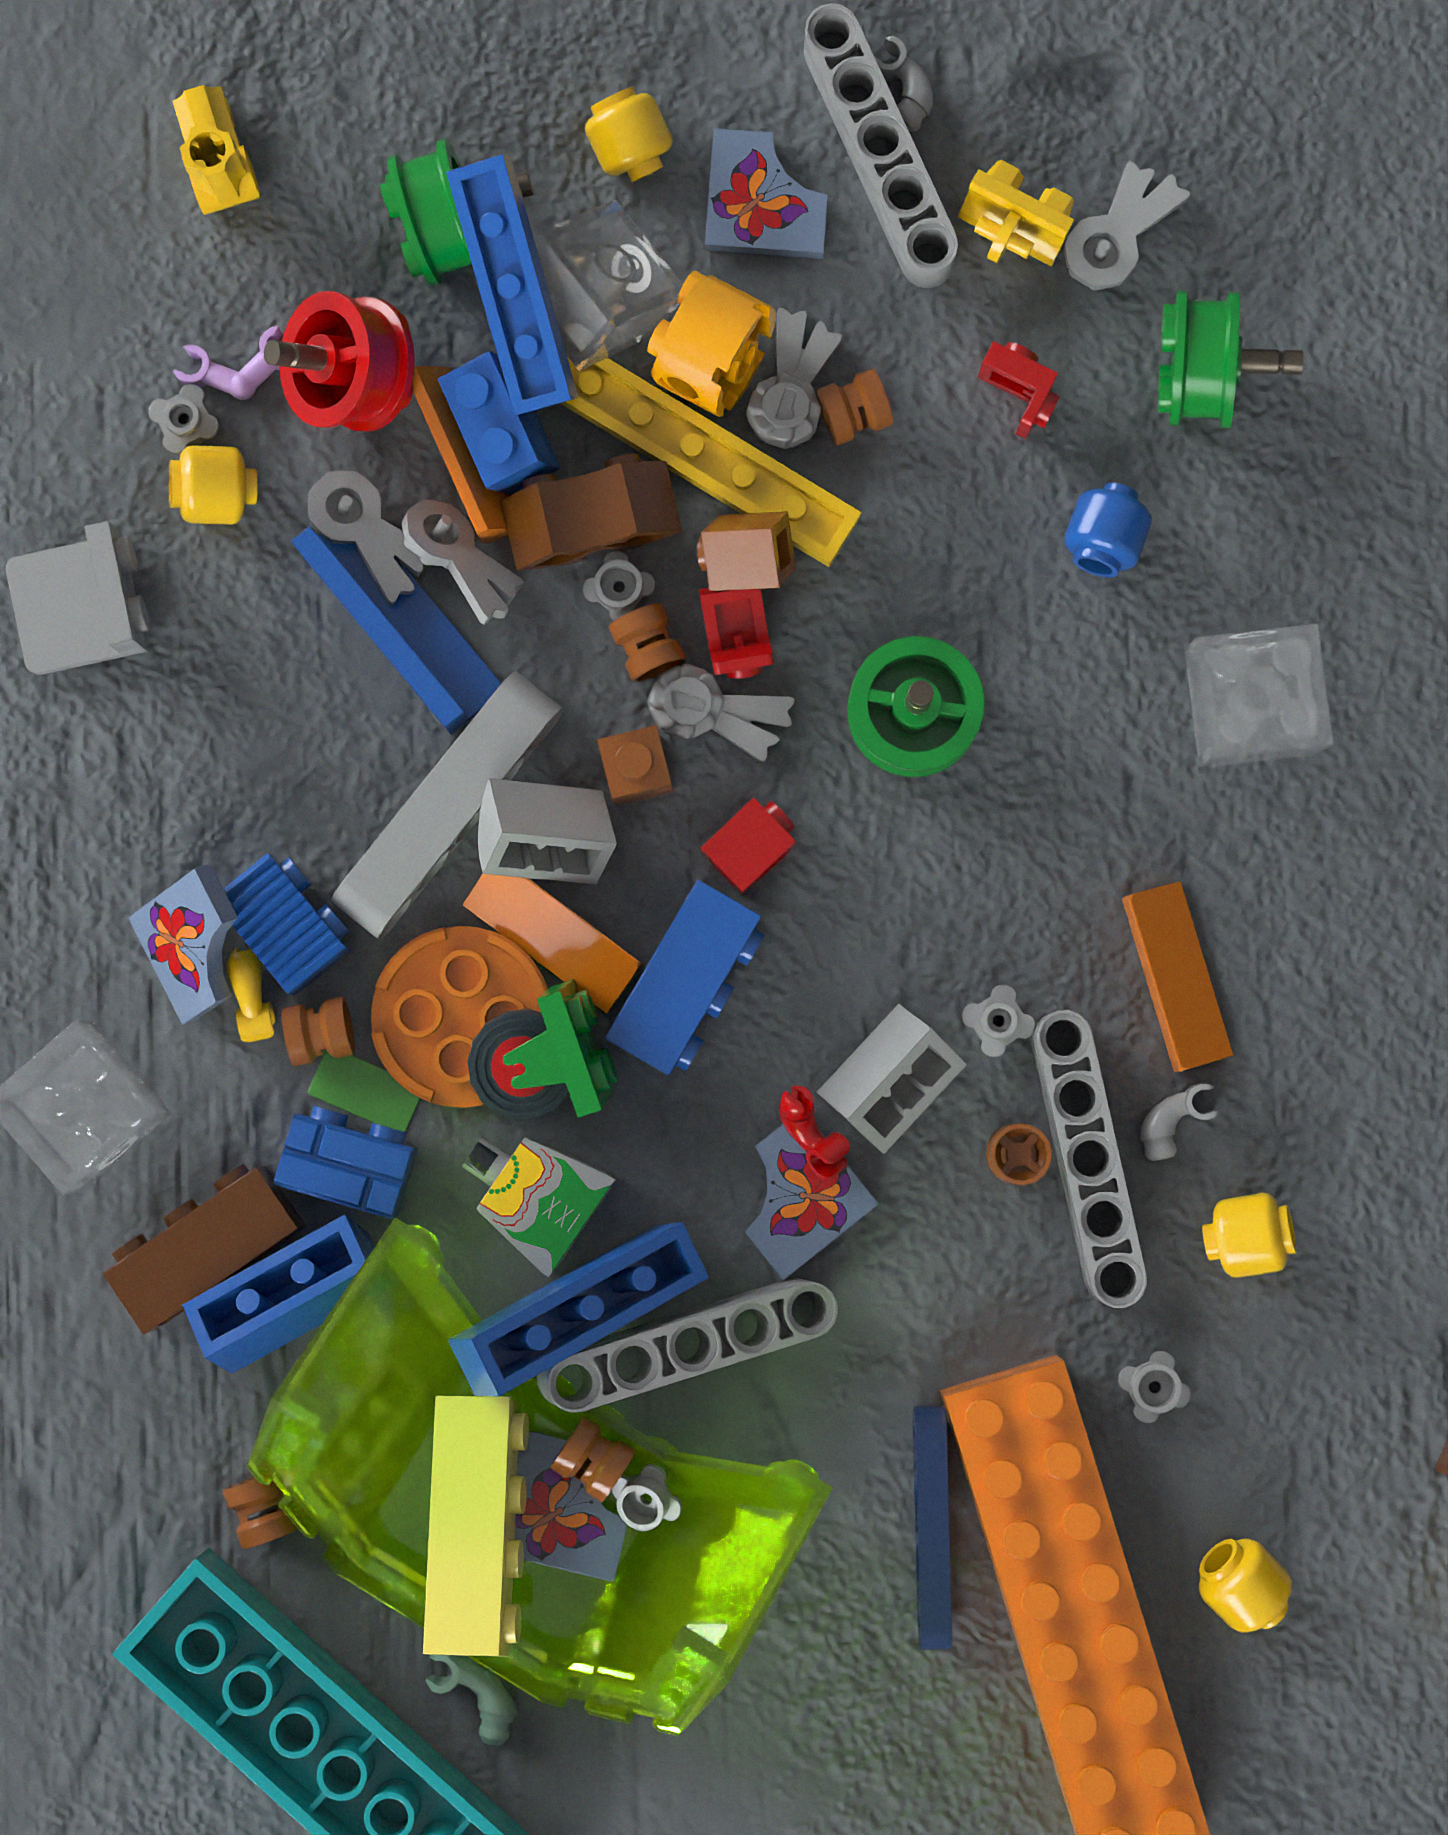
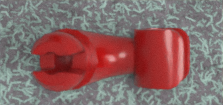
M792 1086L791 1093L785 1091L781 1096L778 1106L781 1121L791 1137L806 1151V1161L811 1171L821 1180L830 1179L847 1167V1159L844 1156L849 1152L850 1143L843 1135L837 1132L831 1133L824 1138L815 1119L814 1095L804 1086Z

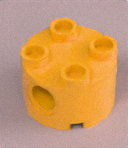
M695 270L688 275L682 285L678 296L680 306L672 321L669 322L663 319L657 325L650 338L647 352L657 357L651 370V377L662 388L718 417L724 416V408L730 411L738 403L756 374L765 355V352L758 349L759 336L761 334L771 339L777 313L773 306L713 275L705 276Z

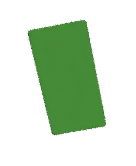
M327 1050L308 1090V1094L373 1123L404 1132L420 1099L402 1087L387 1070L354 1056L336 1059Z

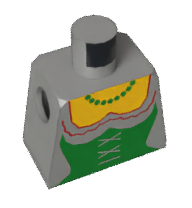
M482 1137L462 1165V1168L490 1186V1189L476 1208L479 1213L547 1277L554 1274L617 1180L610 1173L530 1137H525L512 1156Z

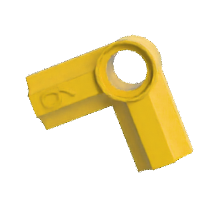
M202 85L185 90L179 98L173 100V105L185 141L180 146L182 160L189 174L202 213L207 215L261 198L250 158L245 146H240L231 108L222 87Z

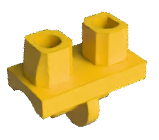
M1003 160L997 161L987 173L978 169L970 183L968 194L957 217L975 226V233L993 241L987 259L998 264L1006 249L1025 259L1030 255L1052 267L1074 222V219L1070 217L1074 203L1073 197L1056 188H1045L1039 200L1021 192L1019 189L1024 176L1021 174L1020 169Z

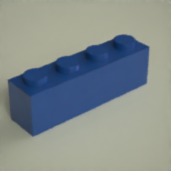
M683 1222L654 1225L449 1338L448 1342L474 1395L499 1397L708 1279L709 1276Z

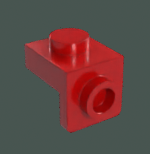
M993 341L981 364L977 378L1029 403L1015 433L1026 439L1034 424L1043 429L1046 427L1060 399V395L1051 391L1058 373L1037 363L1039 360L1038 356L1022 345L1008 342L1006 346H1003Z
M709 587L698 589L714 674L726 673L727 677L733 679L747 678L759 674L763 666L774 664L761 589L710 591Z

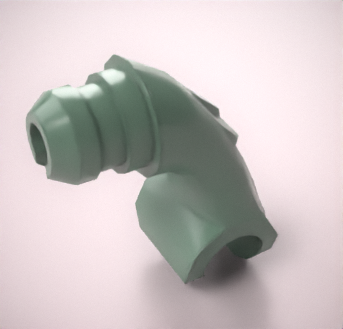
M430 1655L429 1658L434 1661L447 1663L452 1671V1675L447 1677L438 1675L427 1676L425 1681L431 1691L443 1694L451 1691L457 1685L470 1689L478 1698L477 1707L480 1710V1718L482 1719L479 1727L481 1741L488 1745H503L510 1738V1723L514 1722V1716L519 1713L513 1698L506 1690L500 1678L490 1668H485L468 1656Z

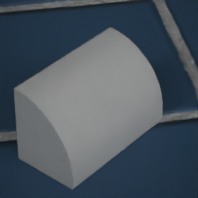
M489 778L481 803L478 826V850L483 874L597 884L617 844L602 790Z
M898 1004L816 1093L871 1144L885 1154L967 1064L932 1028Z

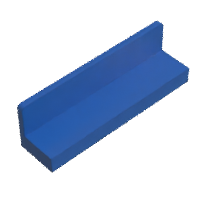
M501 154L446 172L514 414L520 415L545 409V407L578 398L511 155Z
M310 526L291 541L450 735L474 717L502 684L413 576L399 563L398 565L414 584L415 590L409 595L399 594L396 603L390 606L385 601L354 543L332 544L322 535H317Z

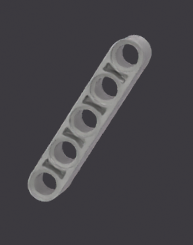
M834 3L821 5L812 11L806 21L804 56L807 66L903 274L909 282L917 287H937L948 279L953 270L958 248L955 230L857 18L851 10L843 5ZM832 32L842 36L846 43L839 48L828 49L821 46L816 39L824 33ZM859 85L867 89L871 96L865 101L856 103L845 99L840 92L847 86ZM873 138H885L893 144L895 150L889 155L877 156L867 150L865 143ZM897 191H910L917 196L920 204L913 209L903 210L894 206L889 197ZM921 244H934L942 250L945 258L938 263H924L916 257L914 249Z
M518 671L510 674L335 891L331 902L378 940L383 938L399 921L479 821L481 803L489 778L511 781L555 726L564 708Z
M1059 1010L1042 1017L1035 1024L1031 1035V1046L1084 1283L1088 1292L1097 1301L1113 1308H1126L1135 1304L1143 1296L1147 1286L1142 1252L1092 1031L1088 1022L1080 1014L1070 1010ZM1054 1022L1067 1023L1075 1031L1077 1043L1069 1055L1060 1056L1053 1053L1046 1043L1047 1030ZM1070 1081L1082 1083L1090 1094L1088 1108L1083 1114L1078 1116L1067 1114L1059 1102V1094L1062 1087ZM1087 1140L1096 1143L1103 1153L1101 1168L1090 1176L1079 1173L1073 1164L1075 1148ZM1099 1201L1109 1202L1114 1207L1117 1215L1115 1227L1110 1233L1103 1236L1094 1235L1089 1230L1086 1219L1088 1210ZM1122 1262L1130 1273L1128 1288L1119 1295L1109 1296L1100 1285L1102 1270L1110 1263Z
M800 1278L783 1280L609 1334L536 1375L537 1387L546 1400L562 1410L572 1413L586 1411L817 1338L827 1333L835 1324L838 1314L837 1301L833 1293L822 1284ZM807 1291L814 1301V1310L807 1321L798 1324L792 1316V1305L799 1294ZM751 1309L757 1318L756 1331L750 1339L739 1342L734 1334L735 1319L743 1311ZM694 1328L700 1339L698 1351L693 1357L687 1360H680L675 1352L676 1339L683 1330ZM629 1346H636L642 1358L640 1369L635 1375L621 1379L616 1371L617 1357L623 1349ZM577 1364L583 1373L581 1388L577 1393L569 1397L559 1396L556 1390V1379L559 1372L568 1365Z

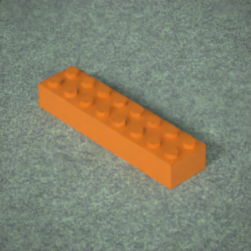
M1053 1355L941 1389V1397L1075 1835H1210L1064 1360L1057 1355Z

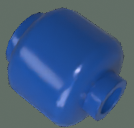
M1111 482L1106 483L1103 489H1090L1078 497L1064 541L1066 548L1073 555L1072 562L1075 566L1087 573L1111 578L1118 576L1119 571H1126L1137 565L1151 527L1152 516L1147 507L1138 501L1139 494L1134 489L1120 483Z

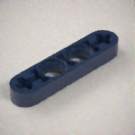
M913 1406V1467L919 1649H951L952 1610L945 1406Z

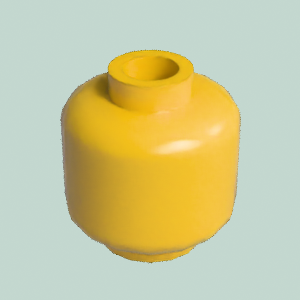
M633 86L590 107L594 116L587 121L585 133L606 174L618 176L627 172L633 183L664 167L659 156L670 149L673 138L652 95L647 93L636 94Z
M188 446L182 450L179 460H170L169 463L170 508H179L182 519L188 523L236 524L243 516L245 504L256 505L257 470L256 468H245L244 457L241 451L235 447Z
M1268 1193L1220 1200L1215 1205L1213 1211V1223L1202 1225L1203 1240L1208 1260L1220 1259L1224 1271L1233 1278L1279 1272L1286 1266L1288 1255L1297 1253L1295 1231L1289 1206H1279L1276 1199Z
M1249 1538L1239 1540L1226 1539L1217 1543L1203 1557L1199 1567L1200 1595L1204 1602L1230 1628L1241 1633L1253 1632L1261 1628L1270 1629L1285 1617L1289 1607L1288 1599L1291 1595L1292 1580L1287 1570L1259 1542Z

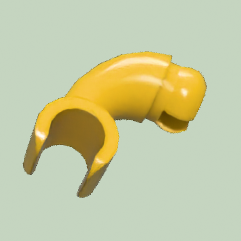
M249 946L247 951H239V948L236 947L230 953L227 962V972L240 1008L236 1009V1021L241 1041L254 1042L271 1038L274 1035L273 1024L275 1023V1014L270 1002L262 1003L263 963Z

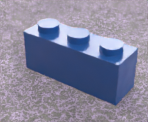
M697 879L605 1039L669 1077L676 1066L686 1072L704 1042L703 1039L695 1035L706 1014H709L717 1019L735 987L725 981L736 962L739 961L748 966L765 937V934L756 930L761 921V916Z
M344 1214L182 1304L204 1358L233 1374L392 1286V1283L369 1233Z

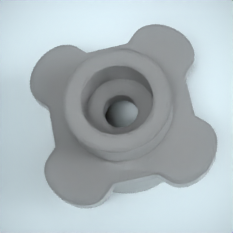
M187 384L181 388L180 394L168 400L156 399L149 407V417L153 422L159 424L164 434L163 446L170 453L181 454L182 450L186 447L197 446L205 440L213 439L218 433V420L214 416L209 415L203 404L205 394L197 385ZM182 414H187L189 416L188 423L180 424L178 421L179 417Z
M619 551L607 554L604 558V565L599 568L595 578L587 579L583 585L585 598L591 603L598 602L609 610L613 621L634 611L639 601L643 597L652 595L655 589L653 576L648 572H639L632 563L628 562L627 555ZM617 582H622L625 585V589L621 593H617L613 589L614 584Z
M998 985L994 987L989 998L980 1004H968L962 1013L963 1023L965 1026L974 1029L976 1035L982 1041V1052L990 1057L1001 1056L1005 1052L1006 1045L1017 1038L1026 1039L1030 1037L1035 1028L1034 1019L1028 1014H1023L1015 1001L1016 992L1010 986ZM1000 1015L1004 1018V1024L1001 1027H996L993 1024L994 1016Z
M1165 1351L1153 1352L1148 1362L1136 1368L1132 1366L1124 1367L1118 1376L1119 1386L1129 1392L1135 1404L1133 1410L1135 1417L1144 1423L1155 1422L1160 1413L1168 1412L1174 1407L1182 1408L1186 1406L1190 1399L1189 1387L1181 1383L1179 1376L1173 1369L1175 1365L1173 1356ZM1152 1381H1157L1160 1384V1389L1156 1393H1152L1149 1390V1384Z
M649 1464L643 1468L640 1474L635 1476L621 1475L612 1489L614 1497L617 1498L619 1516L628 1526L638 1531L651 1530L657 1527L662 1519L674 1521L682 1512V1502L670 1492L665 1482L667 1478L666 1472L661 1467ZM642 1494L650 1495L652 1502L646 1500Z

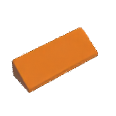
M414 366L412 381L414 395L480 542H484L487 545L507 536L508 532L501 501L510 495L485 487L437 379L453 369L443 366Z
M482 874L463 903L465 908L501 935L516 943L530 957L562 981L566 982L574 979L578 992L587 989L593 1004L606 1014H608L643 967L640 961L529 878Z
M1181 881L1130 894L1122 898L1173 1071L1180 1072L1233 1056Z

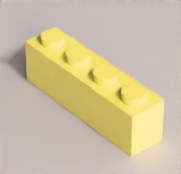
M435 1396L423 1654L510 1657V1643H518L520 1640L521 1607L519 1604H512L513 1578H521L524 1567V1545L522 1540H515L516 1514H524L526 1507L525 1476H517L518 1450H527L529 1418L527 1413L520 1412V1403L511 1397Z

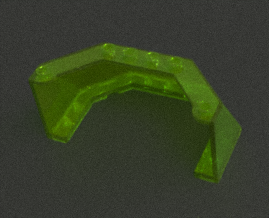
M395 1217L271 1398L246 1467L260 1484L269 1485L273 1480L283 1492L284 1496L278 1506L304 1537L314 1539L317 1534L328 1547L322 1559L335 1574L424 1629L435 1396H475L448 1339L477 1324L482 1319L444 1269V1256L439 1249L438 1239L427 1229L418 1225H407ZM560 1375L557 1376L556 1390L559 1396L569 1397L576 1393L569 1381ZM535 1376L499 1396L511 1397L520 1403V1412L528 1414L529 1431L567 1440L585 1415L600 1425L603 1436L611 1441L622 1440L636 1450L622 1475L632 1477L640 1474L643 1468L649 1464L661 1467L666 1472L667 1478L665 1482L670 1492L681 1500L683 1509L676 1520L662 1519L657 1527L648 1531H638L627 1525L614 1582L524 1561L522 1577L513 1578L512 1604H519L521 1607V1634L519 1642L510 1643V1657H468L484 1667L490 1668L492 1672L544 1704L563 1708L568 1698L586 1702L584 1708L589 1715L630 1724L635 1714L654 1718L652 1725L658 1732L679 1736L729 1683L833 1487L820 1480L819 1475L812 1467L795 1459H788L785 1462L775 1461L767 1467L678 1452L666 1440L655 1436L647 1437L626 1424L623 1415L608 1405L573 1413L562 1410L541 1395L537 1387V1377ZM611 1490L601 1504L608 1511L619 1515L617 1511V1498L614 1497ZM642 1494L646 1500L652 1502L650 1495Z

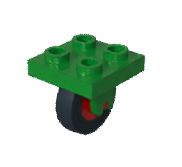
M574 979L551 986L539 996L537 1002L541 1012L531 1009L506 1011L487 1022L473 1040L467 1061L470 1083L481 1102L498 1115L519 1121L542 1118L559 1108L570 1094L577 1117L579 1118L602 1110L613 1094L612 1084L618 1082L616 1067L610 1051L607 1047L598 1050L592 1033V1026L598 1024V1017L592 998L587 989L578 992Z

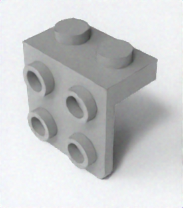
M109 521L84 526L87 541L15 556L9 559L6 564V574L25 666L36 675L148 652L144 631L150 630L149 616L142 595L135 594L131 574L138 571L135 550L130 537H124Z

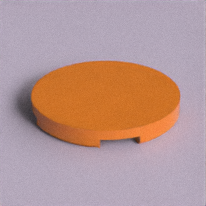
M471 926L442 927L431 930L404 945L390 959L381 972L375 985L376 989L371 1008V1035L380 1060L390 1075L415 1096L430 1103L448 1107L468 1108L482 1106L485 1104L481 1102L470 1083L467 1063L473 1040L487 1022L506 1011L531 1009L541 1012L537 998L549 988L543 974L533 959L516 943L499 933Z

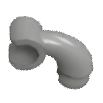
M889 36L884 40V48L898 60L893 64H885L877 57L875 59L886 82L901 80L903 90L900 97L901 102L897 104V107L908 131H917L922 121L930 116L933 108V91L930 81L922 68L906 56L905 44L899 38Z
M1196 1083L1185 1092L1169 1096L1153 1107L1145 1117L1140 1131V1142L1143 1141L1145 1156L1149 1160L1156 1161L1174 1157L1177 1148L1173 1135L1176 1134V1125L1182 1116L1190 1114L1192 1117L1200 1120H1209L1216 1117L1220 1112L1219 1109L1199 1113L1192 1105V1099L1198 1091L1210 1090L1215 1088L1214 1086L1206 1083Z

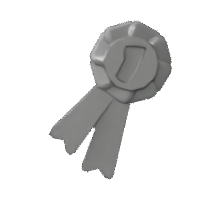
M1129 161L1121 176L1108 215L1082 219L1068 235L1064 245V255L1067 268H1069V275L1088 286L1091 290L1121 285L1134 269L1139 259L1136 237L1184 204L1189 198L1190 192L1177 187L1176 178L1171 174L1146 198H1143L1142 195L1154 176V169L1140 170L1134 162Z
M778 308L776 314L775 376L757 384L751 395L746 416L759 440L782 449H788L810 440L816 431L822 406L812 384L838 349L842 335L828 332L825 324L819 321L815 325L806 348L802 349L807 318L806 311H799L791 315L784 308Z
M335 470L326 473L312 486L308 494V517L310 518L311 527L332 544L354 543L385 601L390 606L394 605L399 594L409 595L415 590L414 584L398 563L413 576L419 577L423 570V563L420 561V557L405 547V537L401 529L381 519L380 493L365 476L356 471Z
M424 499L410 507L402 521L405 547L418 555L423 564L443 566L449 569L480 623L483 625L487 624L491 617L504 618L508 612L509 604L525 583L523 579L475 547L473 525L453 505L432 499Z
M681 664L668 669L656 677L648 698V706L657 727L666 734L688 740L713 729L757 761L763 762L767 758V747L776 744L780 739L777 735L751 724V722L781 727L792 726V720L787 711L792 707L795 699L789 696L722 695L717 681L711 673L690 664Z

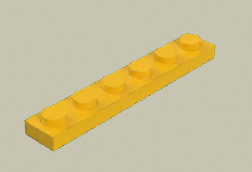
M559 328L578 398L560 404L653 461H666L668 470L740 514L788 511L793 546L827 567L831 566L861 518L862 512Z

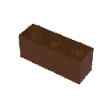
M245 1164L236 1167L213 1184L219 1192L200 1206H198L194 1199L185 1202L162 1219L168 1227L149 1241L144 1234H140L112 1253L117 1263L102 1274L143 1335L156 1331L185 1311L182 1304L240 1273L306 1227L279 1186L273 1185L274 1178L266 1166L255 1167L251 1171L248 1170Z

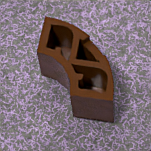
M625 454L605 461V469L582 476L558 480L556 474H543L524 480L521 483L523 490L501 501L516 571L583 562V557L598 550L619 549L620 552H624L682 531L666 461H641L639 454Z

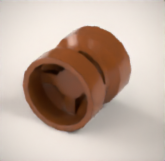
M873 368L856 374L852 383L843 386L831 383L816 389L817 398L822 406L821 413L836 446L854 440L857 432L869 428L879 431L893 426V416L885 390L878 374Z
M654 603L638 608L616 619L608 626L615 644L623 647L628 658L625 667L632 683H639L657 677L659 674L687 660L680 642L672 639L667 627L670 619L663 603Z
M344 996L325 999L319 1008V1013H317L314 1007L307 1008L302 1004L282 1008V1026L286 1048L294 1067L312 1064L317 1056L324 1055V1049L336 1059L355 1055L353 1025Z
M1017 1123L1003 1126L992 1134L986 1146L985 1157L989 1169L997 1178L1010 1184L1027 1185L1038 1181L1046 1174L1051 1165L1052 1149L1049 1140L1041 1130L1032 1125Z
M584 1415L559 1451L550 1469L563 1478L575 1477L584 1483L587 1494L602 1503L623 1474L636 1450L622 1440L611 1441L603 1436L600 1425Z
M281 1469L251 1477L222 1490L227 1508L235 1511L239 1520L236 1534L241 1549L251 1548L272 1541L300 1528L295 1509L286 1505L283 1496L287 1485ZM277 1504L278 1508L264 1512L249 1519L247 1518V1515L264 1510Z

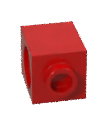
M753 797L700 847L701 854L743 897L795 848L796 841L789 833L796 826L774 802L770 801L763 807Z

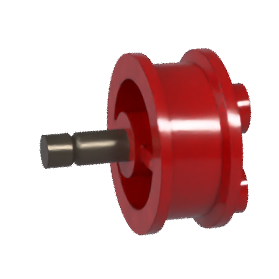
M334 291L315 293L305 299L294 311L286 326L282 341L270 340L265 345L264 359L268 365L279 366L281 384L289 406L302 421L311 426L332 428L342 425L350 430L362 432L379 430L389 424L398 415L400 410L409 405L412 399L415 354L409 324L406 317L395 306L383 299L374 297L353 299L344 293Z

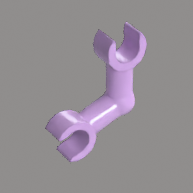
M279 326L266 330L260 337V351L239 372L212 362L201 347L186 345L183 347L187 354L194 359L201 360L202 367L199 372L192 375L173 370V373L183 386L193 384L203 388L208 385L229 393L239 400H247L254 395L256 389L275 370H279V366L266 363L264 348L270 340L278 341L282 337V332Z

